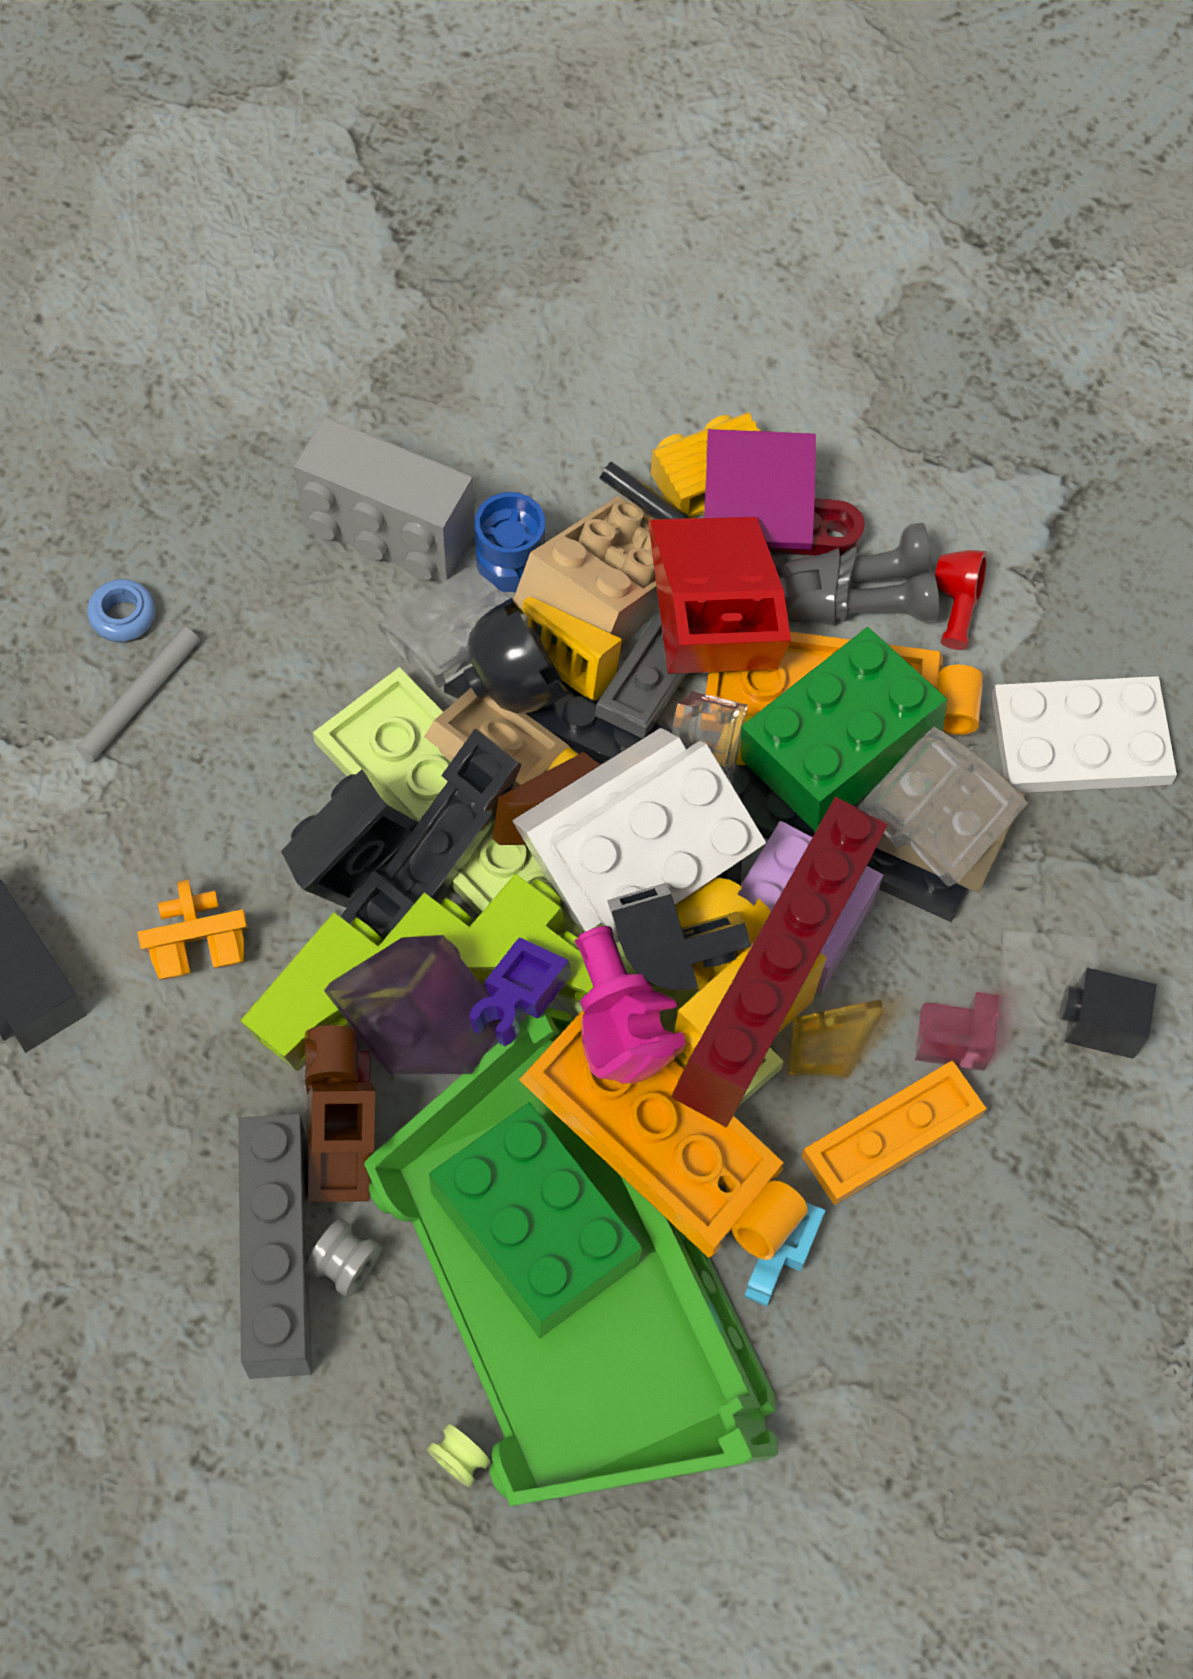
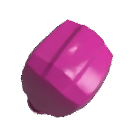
M601 926L579 935V938L574 940L593 985V988L580 1000L584 1012L581 1019L584 1053L589 1069L596 1077L616 1080L622 1084L637 1083L652 1077L682 1053L686 1045L685 1038L682 1032L672 1033L665 1030L661 1025L660 1012L676 1008L675 1000L657 991H653L651 983L644 979L642 974H627L613 938L612 928L610 926Z

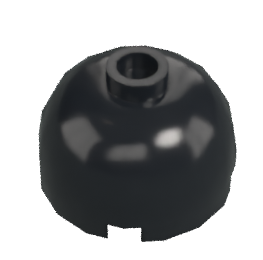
M511 597L478 619L469 633L467 651L472 666L463 672L479 700L490 696L501 709L513 713L534 712L568 695V691L560 683L562 679L533 627L526 626L521 617L524 612L516 600Z

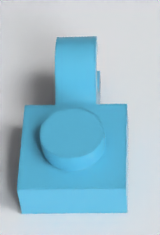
M806 1202L808 1213L773 1258L769 1260L758 1259L747 1285L745 1298L767 1307L783 1265L801 1272L826 1210Z

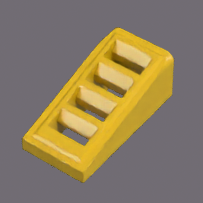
M531 596L523 600L522 611L524 614L521 617L526 626L533 627L535 632L537 623L542 626L541 638L539 637L561 679L585 697L594 701L603 695L617 674L622 639ZM552 634L557 637L556 645L551 643ZM568 646L572 649V653L567 651Z

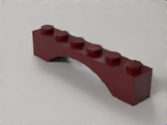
M837 797L834 798L692 1052L671 1095L672 1099L722 1126L728 1127L888 826L887 823Z

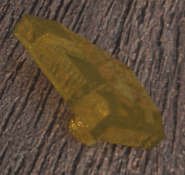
M875 1000L793 1018L788 1066L789 1075L848 1079L883 1013L882 1001Z

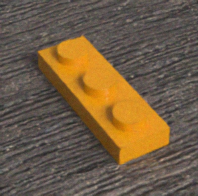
M951 1060L803 1149L801 1157L833 1205L836 1206L978 1120L984 1115L987 1108L956 1064Z

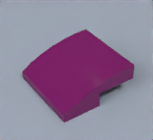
M708 429L704 518L757 517L768 548L812 549L816 434Z

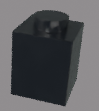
M1087 967L1075 987L1067 985L1062 997L1059 1019L1068 1021L1064 1042L1134 1059L1150 1036L1157 984Z

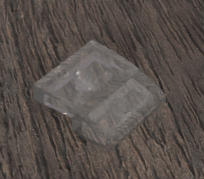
M465 568L380 621L378 626L379 630L409 664L416 662L435 685L440 688L472 666L467 651L469 633L478 619L509 598L483 576L469 568ZM522 614L521 617L526 626L529 627L528 618Z
M934 726L927 730L858 807L862 811L887 823L888 826L884 834L897 848L908 844L947 886L958 883L1028 802L981 758Z

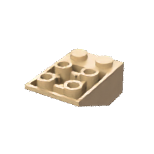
M619 496L613 498L530 552L514 599L522 609L523 600L531 596L621 638V646H623L659 606L648 526L649 520L654 519L643 513V510L634 503L625 501Z

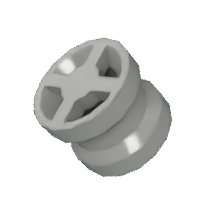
M338 1219L325 1231L317 1242L307 1261L306 1271L316 1278L326 1276L335 1282L338 1293L349 1298L357 1292L372 1272L380 1257L382 1245L373 1239L361 1240L353 1234L352 1226L343 1219Z

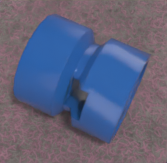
M503 492L491 496L483 502L475 515L476 565L481 579L490 587L502 592H516L530 552L545 543V515L540 505L531 497L518 492Z

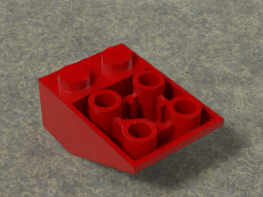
M757 517L649 520L648 526L668 674L777 669L791 642L784 589Z

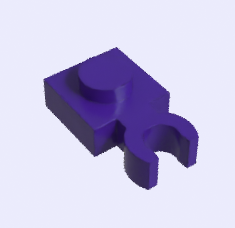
M519 937L485 980L490 997L481 999L471 1009L469 1019L473 1031L480 1034L490 1021L499 1019L502 1021L495 1029L499 1044L507 1046L512 1043L520 1030L518 1019L525 1012L539 1019L571 977L572 971L569 960Z

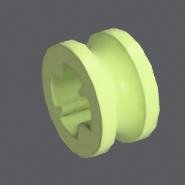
M448 1424L443 1429L445 1434L444 1440L439 1444L432 1442L428 1446L427 1451L449 1474L470 1488L475 1482L473 1472L480 1467L486 1469L491 1462L472 1440L460 1430Z

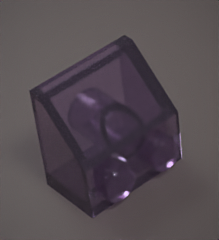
M444 935L402 937L331 981L324 990L389 1074H472L497 1038L495 1029L502 1021L499 1019L490 1021L480 1034L473 1031L469 1019L471 1009L478 1001L490 997L487 988L478 982L463 962L458 948L447 940Z

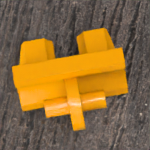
M189 879L177 881L180 898L158 902L161 920L183 915L185 922L137 932L140 947L145 952L149 951L151 962L160 980L191 974L185 943L198 940H208L214 969L245 962L243 931L249 930L243 909L198 919L197 912L219 908L216 891L193 895Z

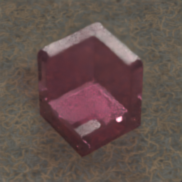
M976 992L969 1009L928 1002L924 1003L919 1016L915 1060L944 1065L953 1060L957 1067L985 1071L995 1051L1000 995Z

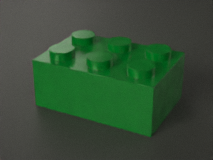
M867 626L741 725V759L816 832L835 797L852 806L855 805L943 733L947 698Z
M530 1101L429 1173L431 1194L539 1338L543 1337L639 1264L642 1246Z

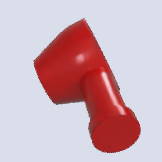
M963 550L942 554L938 559L935 572L937 588L940 592L954 599L946 632H943L941 644L947 648L965 650L968 647L969 638L967 635L974 606L978 605L985 582L987 568L986 551Z

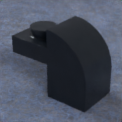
M666 883L607 900L619 942L628 962L638 974L643 975L644 979L666 989L688 990L698 988L692 964L702 961L704 967L723 965L735 960L739 956L738 950L751 947L745 922L738 912L681 928L673 897Z

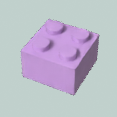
M780 821L741 884L742 888L738 895L747 899L753 906L759 898L772 911L812 837ZM866 866L821 950V953L827 959L816 990L820 994L824 991L875 903L883 874Z

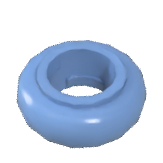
M116 579L104 583L94 591L88 601L87 617L92 629L100 637L112 642H127L139 638L148 631L155 618L156 606L151 593L142 584L130 579ZM121 602H129L136 606L134 612L126 618L113 619L106 615L112 606Z

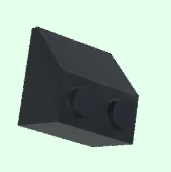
M364 769L341 780L331 793L332 799L317 815H311L302 820L291 834L292 840L281 850L295 881L303 890L344 908L350 904L373 870L382 871L390 863L420 821L381 779Z

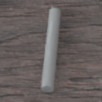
M182 627L76 746L77 751L84 758L93 762L200 642L198 636L189 628Z

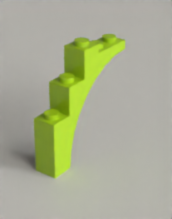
M515 873L470 927L469 924L472 922V919L458 905L447 898L439 904L425 892L382 943V938L360 919L355 918L349 924L333 912L240 1022L254 1038L297 1072L306 1063L305 1031L325 1025L349 1027L366 1014L413 994L453 985L485 984V980L519 937L569 960L572 975L557 995L580 1003L582 997L593 988L581 953L574 942L578 937L568 931H565L561 937L559 936L567 926L562 909L559 906L562 903V899L542 881L535 879L530 885Z

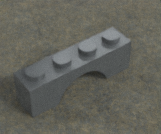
M301 1115L238 1117L241 1363L249 1379L312 1375L311 1313L305 1260L307 1136Z

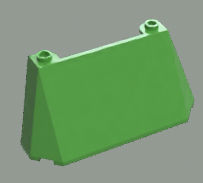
M549 1007L546 1008L539 1019L528 1014L520 1023L519 1033L512 1043L503 1046L498 1042L364 1162L372 1181L369 1184V1192L375 1205L382 1212L391 1214L400 1221L413 1223L505 1436L504 1439L495 1443L492 1448L493 1463L490 1465L489 1470L491 1480L497 1491L507 1498L510 1506L768 1461L778 1455L777 1437L770 1429L766 1431V1416L776 1411L775 1394L710 1258L698 1249L519 1081L522 1075L574 1020L569 1012ZM529 1101L642 1246L637 1267L541 1338L537 1336L431 1194L429 1173Z

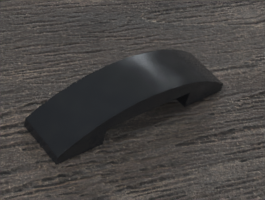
M474 729L441 775L448 781L385 870H373L341 917L349 924L355 918L360 919L382 938V943L424 892L437 901L467 863L490 829L496 817L498 798L512 789L522 764L483 732Z

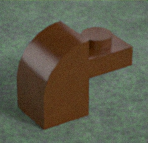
M309 1083L306 1127L308 1136V1202L369 1201L370 1176L364 1162L370 1157V1153L374 1152L375 1089L373 1084Z

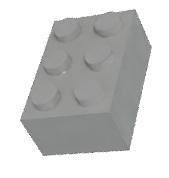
M325 416L294 465L303 526L307 527L314 535L324 540L336 539L351 545L367 558L373 560L384 559L404 567L409 574L418 579H433L448 585L475 537L473 476Z

